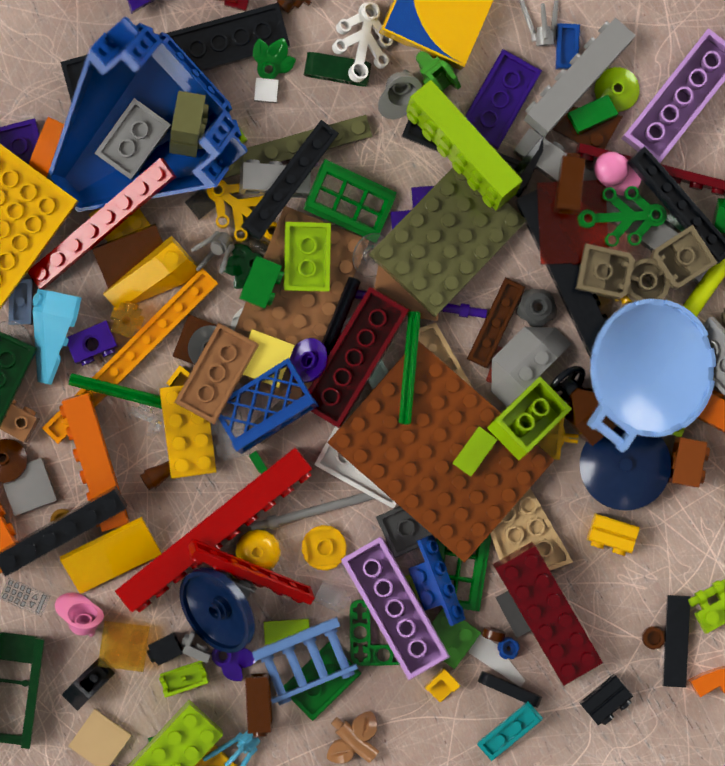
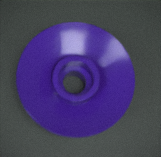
M314 338L300 341L295 345L290 356L291 362L304 383L317 379L327 364L326 347L321 341Z

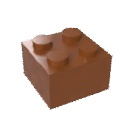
M682 437L674 438L671 454V473L668 483L699 488L700 484L704 483L706 470H703L704 461H708L710 448H707L708 442Z

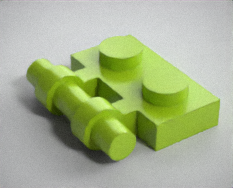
M724 579L722 581H715L711 587L704 591H697L694 593L695 596L688 599L691 607L698 604L701 607V610L694 613L704 634L725 624ZM716 594L719 600L709 605L707 599Z

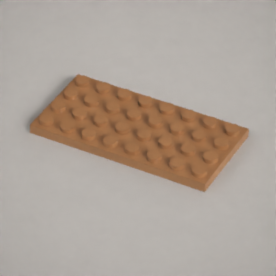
M285 206L264 259L281 265L280 271L284 272L285 222H326ZM331 225L330 292L283 291V274L280 284H275L272 290L275 293V297L271 306L266 305V308L262 309L245 302L234 331L248 338L251 329L293 345L307 338H314L322 342L349 277H354L368 239ZM287 366L282 380L289 382L291 374ZM242 375L238 383L246 385L254 379ZM261 382L259 391L270 394L272 385ZM311 382L304 383L307 389H309ZM280 383L279 388H275L274 395L285 397L288 384ZM292 386L289 398L297 400L305 394L300 387Z

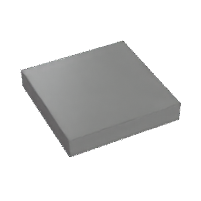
M43 458L27 463L24 473L15 481L2 483L14 516L58 501Z

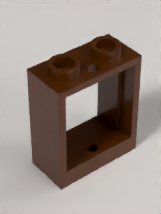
M269 673L247 674L245 677L248 734L253 733V737H266L273 728Z

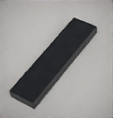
M667 595L662 686L686 688L690 619L688 599L691 596Z

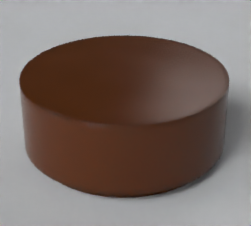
M648 627L642 633V642L649 649H659L665 643V634L658 627Z
M484 627L482 633L484 638L496 642H503L506 635L504 631L491 627Z

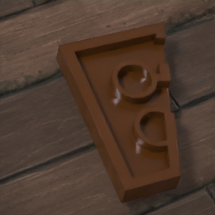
M572 107L568 112H571L577 109L578 107ZM567 113L552 130L577 144L582 143L605 149L623 116L618 115L609 121L577 134Z

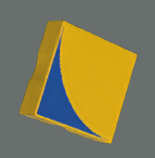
M394 0L389 7L379 33L406 46L426 51L434 59L438 56L440 59L448 61L452 67L461 70L466 65L493 0Z

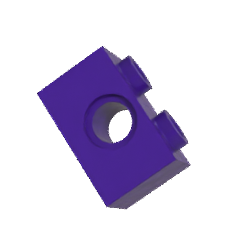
M107 320L67 337L69 339L67 346L76 364L81 363L82 366L94 362V357L102 354L103 357L115 353V348L119 347L110 323ZM92 338H96L99 343L98 348L94 351H90L87 347L88 341Z

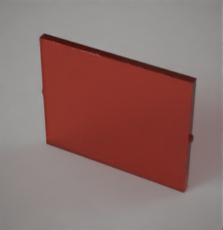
M599 180L583 181L581 207L575 216L553 212L557 182L537 183L541 265L570 263L576 265L581 263L585 244L609 248L604 242L605 236L608 235L607 222L595 223L590 228H582L577 222L578 214L586 209L592 210L595 214L607 213V202L602 198V191L606 189V186L600 183ZM588 214L584 216L585 222L590 223L592 220L591 216Z

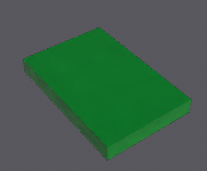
M329 641L319 651L328 674L341 669ZM311 658L301 668L307 683L320 678ZM347 658L349 665H352L351 661ZM356 669L354 670L355 674L348 678L342 679V676H339L291 696V699L313 721L362 673ZM295 676L284 685L285 691L298 687Z

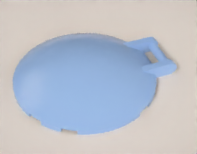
M643 299L620 308L601 328L593 346L590 364L592 386L599 405L588 420L587 425L593 430H598L613 442L620 452H625L636 435L662 437L686 428L706 407L715 384L713 377L714 367H716V356L714 348H711L707 337L709 335L707 330L691 311L669 300ZM605 416L625 431L621 437L602 422Z

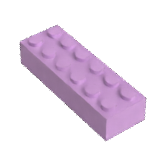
M708 28L621 139L636 151L645 146L661 163L724 83L725 41Z
M382 537L375 539L341 559L408 680L417 677L450 658L449 653Z

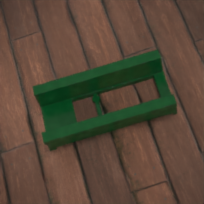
M0 632V660L32 664L29 682L27 680L18 681L0 678V682L20 684L24 687L29 686L22 735L0 733L1 743L21 745V748L30 749L45 642L43 637Z

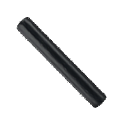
M354 277L348 278L322 343L326 347L327 357L337 342L360 286V280Z

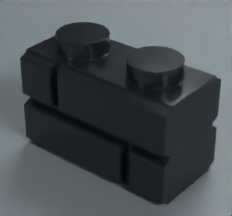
M613 674L579 703L597 725L601 723L606 725L614 718L613 713L616 710L620 709L622 711L632 703L630 699L633 695L619 678Z

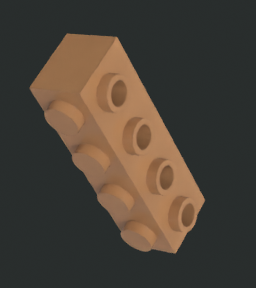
M13 400L0 429L23 442H28L40 418L35 416L36 411L27 406H24L22 409L16 406L17 401Z

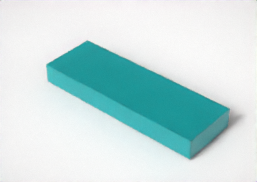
M527 701L479 740L477 745L492 761L541 722L543 718Z

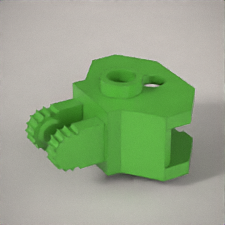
M420 51L416 54V61L421 68L420 72L424 78L422 80L424 85L432 80L442 92L450 84L457 90L461 87L454 74V69L448 61H444L438 56L433 59L426 51Z

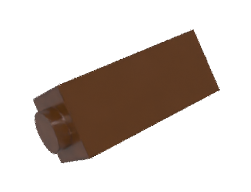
M567 153V156L561 157L554 213L576 216L580 211L586 160L580 158V154Z

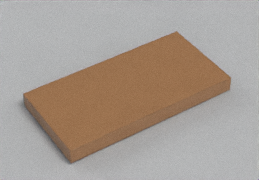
M218 323L174 403L215 425L259 344Z

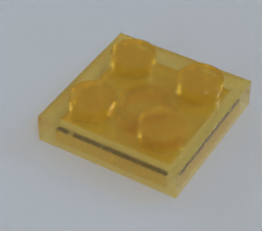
M104 621L98 666L144 672L150 627Z

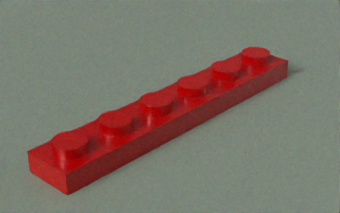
M192 539L188 545L190 556L197 563L209 564L217 571L229 572L237 579L249 580L257 587L269 588L275 594L289 596L297 603L304 602L311 605L315 599L312 589L308 585Z

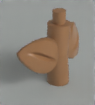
M368 711L358 715L352 722V725L346 720L342 722L338 717L331 722L337 729L335 733L341 739L335 740L331 744L327 753L329 761L339 764L347 763L353 759L356 753L370 763L378 755L379 750L367 742L377 731V721L373 712Z

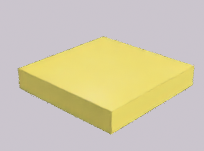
M251 329L248 339L258 343L259 346L243 375L253 379L259 377L287 358L290 359L295 345ZM286 367L280 370L278 379L282 380ZM266 379L262 381L269 385H272L273 381ZM277 382L276 387L279 388L280 383Z

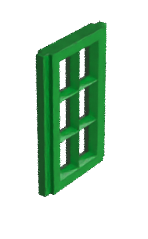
M324 159L303 210L376 242L397 192ZM327 174L343 181L339 193L322 186ZM347 184L364 191L360 202L343 195ZM320 190L337 197L332 208L316 202ZM368 193L384 200L380 212L364 205ZM341 199L357 206L353 218L336 211ZM362 209L378 216L373 227L357 220Z
M490 534L477 548L476 555L472 554L468 558L475 560L472 578L460 576L462 565L460 558L457 561L456 574L449 575L450 580H454L456 595L459 581L471 583L469 600H459L463 609L480 611L491 543ZM436 538L444 563L446 555L457 557L452 551L447 550V547Z

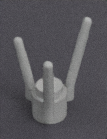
M519 0L531 33L532 42L536 41L537 47L554 45V39H557L556 24L559 1L554 0L551 30L550 26H547L545 4H541L542 27H538L537 32H535L524 0Z
M216 231L211 237L191 249L192 252H195L211 243V251L197 266L196 271H200L214 254H225L219 271L221 274L224 273L230 254L235 246L232 245L233 240L229 234Z

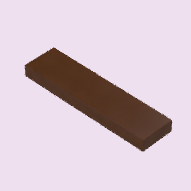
M505 277L467 360L486 369L488 368L526 288L525 286Z

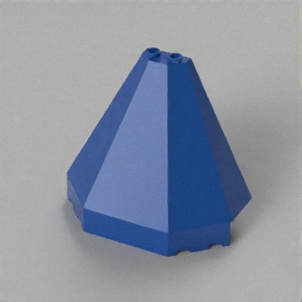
M124 17L107 33L104 32L89 49L47 178L79 202L74 209L77 212L102 208L159 158L166 161L176 175V178L151 199L217 187L229 170V166L248 151L246 146L239 140L242 134L236 120H232L229 113L232 110L230 102L174 40L163 32L159 35L154 33L153 28L138 23L134 25L129 18ZM178 91L206 95L205 104L209 105L207 126L204 135L199 140V144L203 148L198 149L197 157L169 153L172 126L133 180H130L94 154L134 98L172 125Z

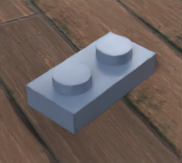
M22 279L9 297V324L32 325L33 279Z

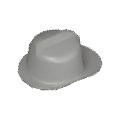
M406 69L403 72L391 75L387 80L386 89L378 102V110L381 115L393 120L405 116L410 96L422 87L420 80L410 75Z

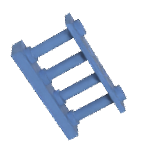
M337 616L252 652L255 661L260 659L262 663H265L277 695L271 698L273 704L276 702L279 705L291 701V696L339 676L345 679L355 674L354 670L358 669L356 663L349 665L336 634L338 632L337 627H340ZM323 633L325 637L328 636L341 668L328 674L315 643L317 640L315 636ZM301 642L307 645L320 677L308 683L294 652V645ZM279 651L286 654L298 687L289 691H285L273 661V654Z

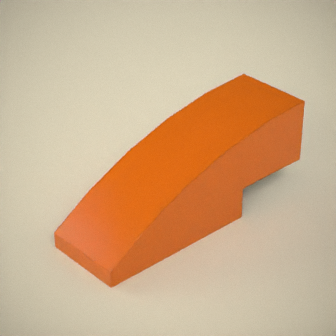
M50 117L47 118L29 162L30 166L45 177L48 175L64 127L63 123Z
M725 666L710 669L688 679L700 698L717 687L725 693Z

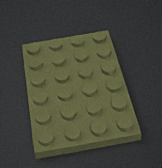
M454 168L369 253V256L434 317L442 311L526 222L508 202L497 211L493 207H488L482 199L483 196L477 190L471 189L465 176L462 173L458 174Z

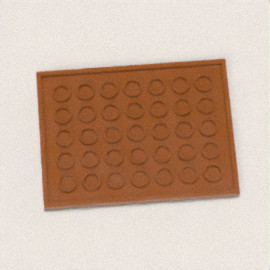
M418 341L411 424L399 423L404 354L327 443L465 563L551 465L554 459L536 444L522 459L518 460L497 440L471 477L452 464L479 426L494 436L487 427L501 412Z

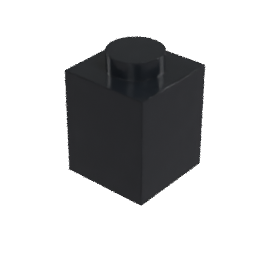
M172 632L150 643L147 654L151 662H156L157 666L183 654V649L175 632Z

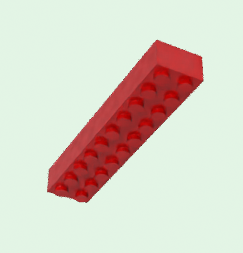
M297 448L292 449L116 589L115 593L131 613L135 610L140 613L152 603L149 600L154 595L156 598H159L170 589L167 586L172 581L174 584L178 583L188 575L185 571L189 567L194 570L200 565L190 556L188 545L192 539L219 550L223 547L221 542L226 538L230 541L241 532L238 528L243 524L248 527L259 518L256 515L261 510L267 512L277 503L274 500L281 495L284 498L294 490L292 485L297 481L302 484L312 476L310 471L313 468Z

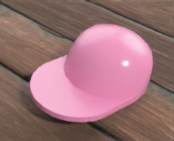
M617 152L603 153L594 164V173L599 182L607 188H614L616 194L624 196V191L630 186H635L638 189L641 178L627 163L628 159ZM629 189L628 195L634 193L635 191Z

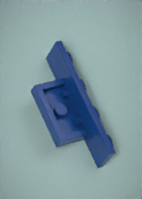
M429 535L417 540L425 562L412 566L408 570L424 611L442 605L450 626L465 620L463 608L459 603L455 587L450 580L447 567L443 562L434 536Z

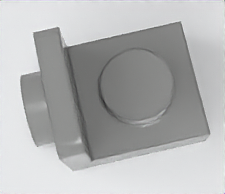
M192 630L190 635L185 634L180 645L184 647L182 653L208 663L212 653L208 652L209 648L199 643H196L195 646L192 645L196 635L195 631Z

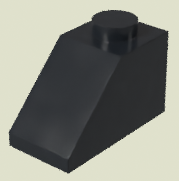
M99 657L65 690L62 696L78 711L115 672Z

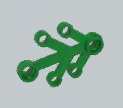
M630 186L624 191L625 198L630 201L633 200L643 210L634 212L617 196L614 188L608 187L602 191V198L610 202L620 212L595 214L592 210L586 209L578 214L577 222L582 228H590L595 223L621 222L604 239L608 247H614L619 243V238L634 221H643L635 232L627 236L628 244L636 246L641 243L642 236L651 226L657 227L665 222L667 213L660 204L650 205L639 195V190L635 186ZM629 189L635 191V197L632 198L628 195ZM607 190L613 193L611 199L605 196ZM653 211H657L659 213L658 219H654L652 217ZM586 214L590 215L592 218L590 223H587L584 220V216ZM632 235L638 237L637 243L631 241ZM609 236H613L616 241L614 244H610L608 242Z

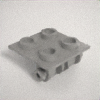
M221 572L238 586L246 599L250 592L254 593L257 588L253 587L254 584L246 579L239 581L233 578L231 573Z

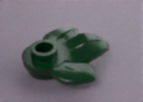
M234 244L233 256L229 257L224 272L235 276V289H243L251 269L250 262L256 256L261 258L263 256L253 253L245 244Z

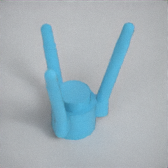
M248 730L244 734L239 732L236 737L203 757V761L209 760L238 742L236 745L239 749L229 758L225 766H229L242 752L247 755L240 766H246L252 755L258 750L256 747L260 740L258 737H253V733L248 734Z

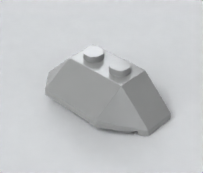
M524 327L492 358L491 392L508 407L571 343L556 328Z

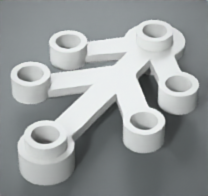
M373 2L363 3L358 9V14L348 19H341L336 25L337 32L345 35L352 26L362 22L360 31L344 39H337L332 45L333 52L340 55L348 47L358 42L355 63L348 70L349 78L354 82H361L368 76V68L364 64L367 47H369L375 57L373 62L377 68L383 69L389 63L388 56L383 54L380 48L387 49L393 43V39L379 33L382 26L379 21L380 8ZM341 24H344L347 29H343ZM371 26L379 36L377 42L370 33ZM382 38L386 39L388 44L384 43ZM337 44H340L343 49H339ZM379 58L384 61V64L379 62Z

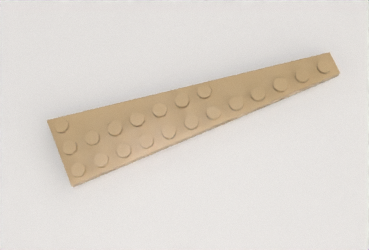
M436 322L419 328L418 341L472 387ZM531 488L490 533L499 560L533 542L550 571L573 563Z

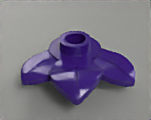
M215 648L212 651L213 662L221 667L226 678L233 681H242V668L249 667L256 662L252 651L246 648L238 652L227 653V658L224 660L219 658L221 651Z

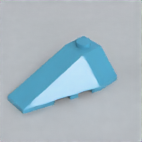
M37 289V293L33 297L35 347L37 348V382L52 385L61 361L60 350L63 346H67L69 341L66 337L70 326L74 327L77 320L81 297Z

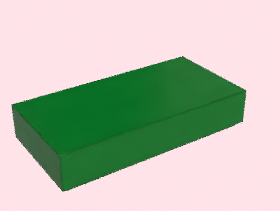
M606 95L568 112L567 116L577 134H580L617 117L619 113L610 97Z

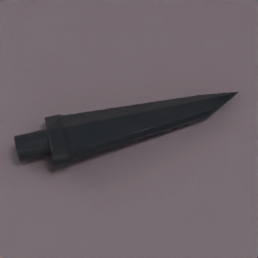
M543 136L514 169L523 180L515 195L518 198L522 195L543 153Z

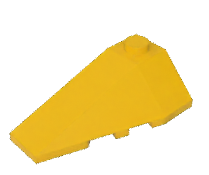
M171 235L103 292V295L118 311L185 284L198 272L196 271L198 265Z

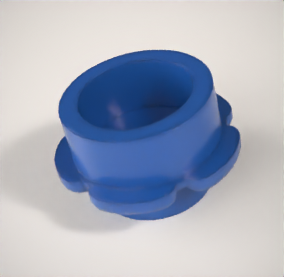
M505 637L503 642L498 643L497 649L503 659H514L518 655L520 646L512 637Z

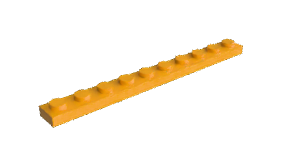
M203 268L198 271L92 378L119 385L218 283ZM81 388L74 396L89 392L90 390ZM90 391L95 408L108 396ZM59 410L42 429L57 444H60L68 436L66 428L69 427L67 418H62Z

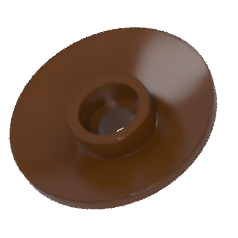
M1 439L0 457L5 455L6 460L0 462V483H9L15 481L24 473L28 461L27 453L17 441Z

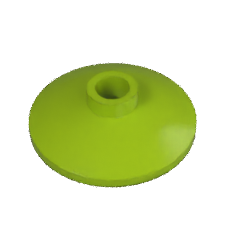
M613 67L607 69L595 83L594 92L596 99L608 95L617 112H623L635 104L640 88L638 80L632 72L625 68ZM617 84L622 87V91L616 92L614 90V86Z

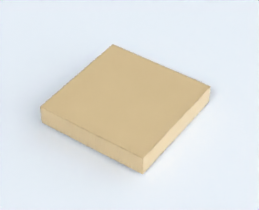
M94 709L68 747L95 766H110L132 734L97 709Z

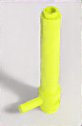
M725 258L719 264L708 269L683 304V307L691 311L696 317L725 277Z

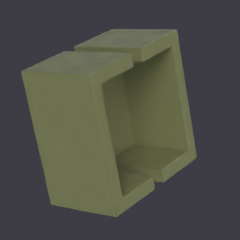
M178 91L171 128L169 153L197 157L198 149L203 148L199 144V140L204 135L207 126L209 105L205 104L206 95Z

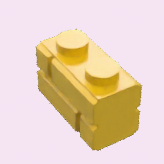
M594 513L587 540L591 541V546L604 549V545L613 548V553L625 556L626 552L632 554L640 527Z

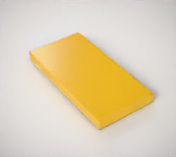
M140 517L60 556V561L77 590L82 594L158 557L162 553L143 518Z

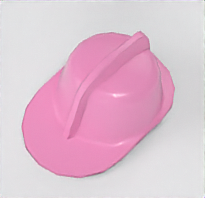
M74 592L65 593L59 596L55 602V611L68 623L70 630L76 635H89L93 637L98 625L104 619L103 611L81 594Z

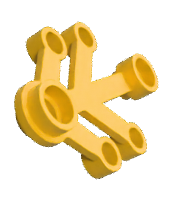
M221 180L217 186L222 188L220 194L214 192L215 187L207 189L208 197L216 205V225L220 229H225L229 225V217L225 215L224 202L232 207L234 238L237 242H244L247 239L248 233L241 228L243 216L247 218L253 211L248 207L257 206L263 196L236 199L231 194L239 192V183L227 185L225 181ZM220 218H225L227 220V223L225 225H220L218 220ZM273 222L270 227L276 228L277 223ZM267 229L264 237L270 241L273 234H270ZM237 232H244L245 237L242 239L238 238Z

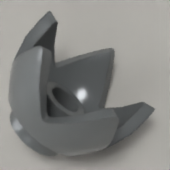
M528 289L522 294L516 313L520 318L526 320L531 327H542L556 317L557 307L553 295L548 290ZM535 303H540L542 305L541 311H536L534 309Z

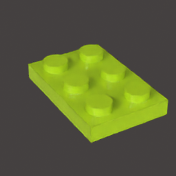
M285 222L283 291L330 292L331 223Z

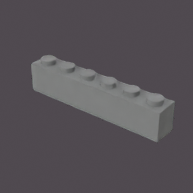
M617 18L611 23L606 21L598 30L601 34L596 39L592 37L585 44L584 48L586 50L583 54L577 53L569 62L572 66L567 71L562 69L555 77L557 82L552 87L548 85L541 92L540 96L542 98L538 103L533 101L525 110L528 114L524 121L544 138L635 38L636 35Z

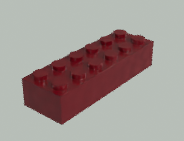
M374 287L368 288L328 355L324 371L312 382L308 389L318 404V407L311 412L337 428L343 425L407 318L408 313L411 311L410 309Z
M533 542L528 543L493 564L563 686L603 663Z

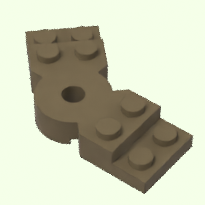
M693 225L651 251L650 259L645 258L635 261L631 253L585 244L576 289L619 300L627 295L632 302L653 298L663 299L667 295L669 288L679 289L716 265L717 261ZM643 276L651 279V287H645L642 284Z

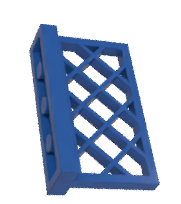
M287 358L233 392L227 402L234 405L232 417H225L221 413L219 420L231 439L236 452L243 454L318 407V404L311 396L291 360ZM286 366L291 371L289 382L278 379L280 370ZM265 379L273 381L270 394L259 391L260 384ZM277 382L288 384L285 397L274 395ZM292 386L300 387L305 394L297 400L289 398ZM246 391L254 393L251 406L240 403L241 395ZM258 394L269 397L266 409L255 407ZM273 398L284 400L283 407L278 412L270 411ZM239 406L250 409L247 421L235 419ZM254 410L265 412L263 421L259 424L251 423ZM234 422L246 424L244 433L236 438L232 432Z

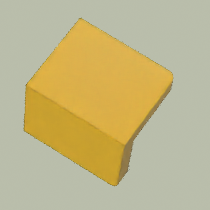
M179 365L166 384L170 387L184 385L190 372Z
M443 668L424 687L439 702H442L452 691L455 692L460 687V684Z

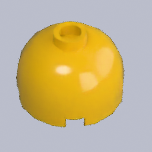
M259 529L248 531L242 535L236 544L235 550L236 557L268 570L276 566L281 553L279 542L275 536L266 530Z

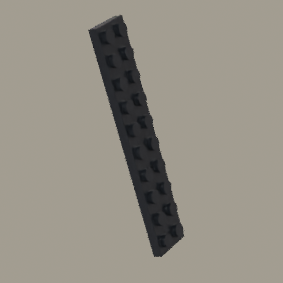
M278 3L165 33L174 40L201 71L253 58V47L258 39L263 40L270 46L276 40L284 38L288 48H290ZM87 55L60 62L71 103Z

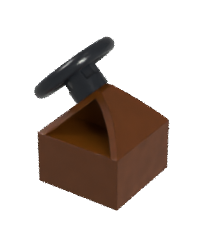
M572 366L561 372L553 380L550 387L555 392L562 391L563 394L559 396L563 400L569 399L568 405L572 410L564 418L583 440L594 446L604 435L596 429H591L587 422L598 407L599 402L593 388H583L581 386L586 376L584 368ZM607 416L602 420L611 430L617 426Z

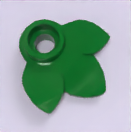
M284 38L276 40L270 46L261 39L255 42L253 58L258 63L257 72L261 78L274 79L279 73H287L293 68L296 59L287 56L288 45ZM267 65H271L273 68L269 73L265 72Z

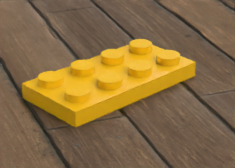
M184 385L159 388L171 479L216 473L210 422L174 403Z

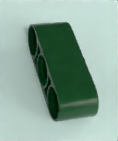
M308 52L303 75L315 79L367 87L372 64L365 61L364 64L368 68V76L361 82H354L349 78L348 70L355 63V59Z

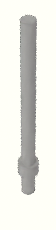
M361 493L277 517L276 515L268 516L266 520L252 523L250 526L252 530H264L267 528L272 530L279 528V525L370 501L375 498L366 493Z

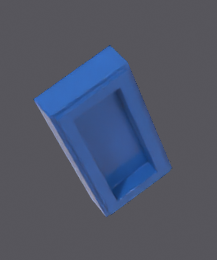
M557 23L555 70H568L572 66L569 62L579 53L580 24Z

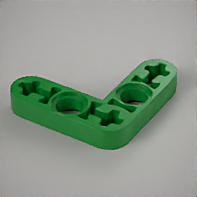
M358 599L352 602L350 605V656L353 663H356L358 666L400 665L398 661H392L394 653L389 644H371L370 611L364 600ZM358 603H361L362 607L367 609L362 613V620L367 619V623L357 622L353 624V619L358 620V613L353 612V608H356ZM357 626H363L367 630V635L363 639H358L354 636V629ZM367 641L368 646L363 645V653H367V657H364L363 661L360 662L357 657H354V654L358 653V645L353 646V642L363 643ZM382 648L389 650V659L380 661L377 658L378 650Z

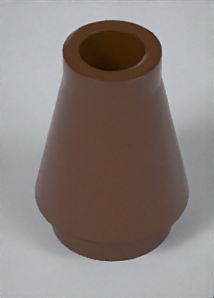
M169 461L143 470L144 473L140 477L148 490L158 488L170 476Z

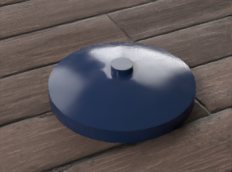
M618 425L612 429L620 437L625 432ZM636 435L625 452H620L616 445L604 436L594 446L585 442L580 455V475L589 494L602 505L615 510H635L653 502L665 489L671 473L670 453L662 437Z
M197 568L185 576L179 590L180 603L187 621L198 636L207 644L222 652L234 653L247 646L254 636L255 621L251 607L238 586L227 576L211 568Z

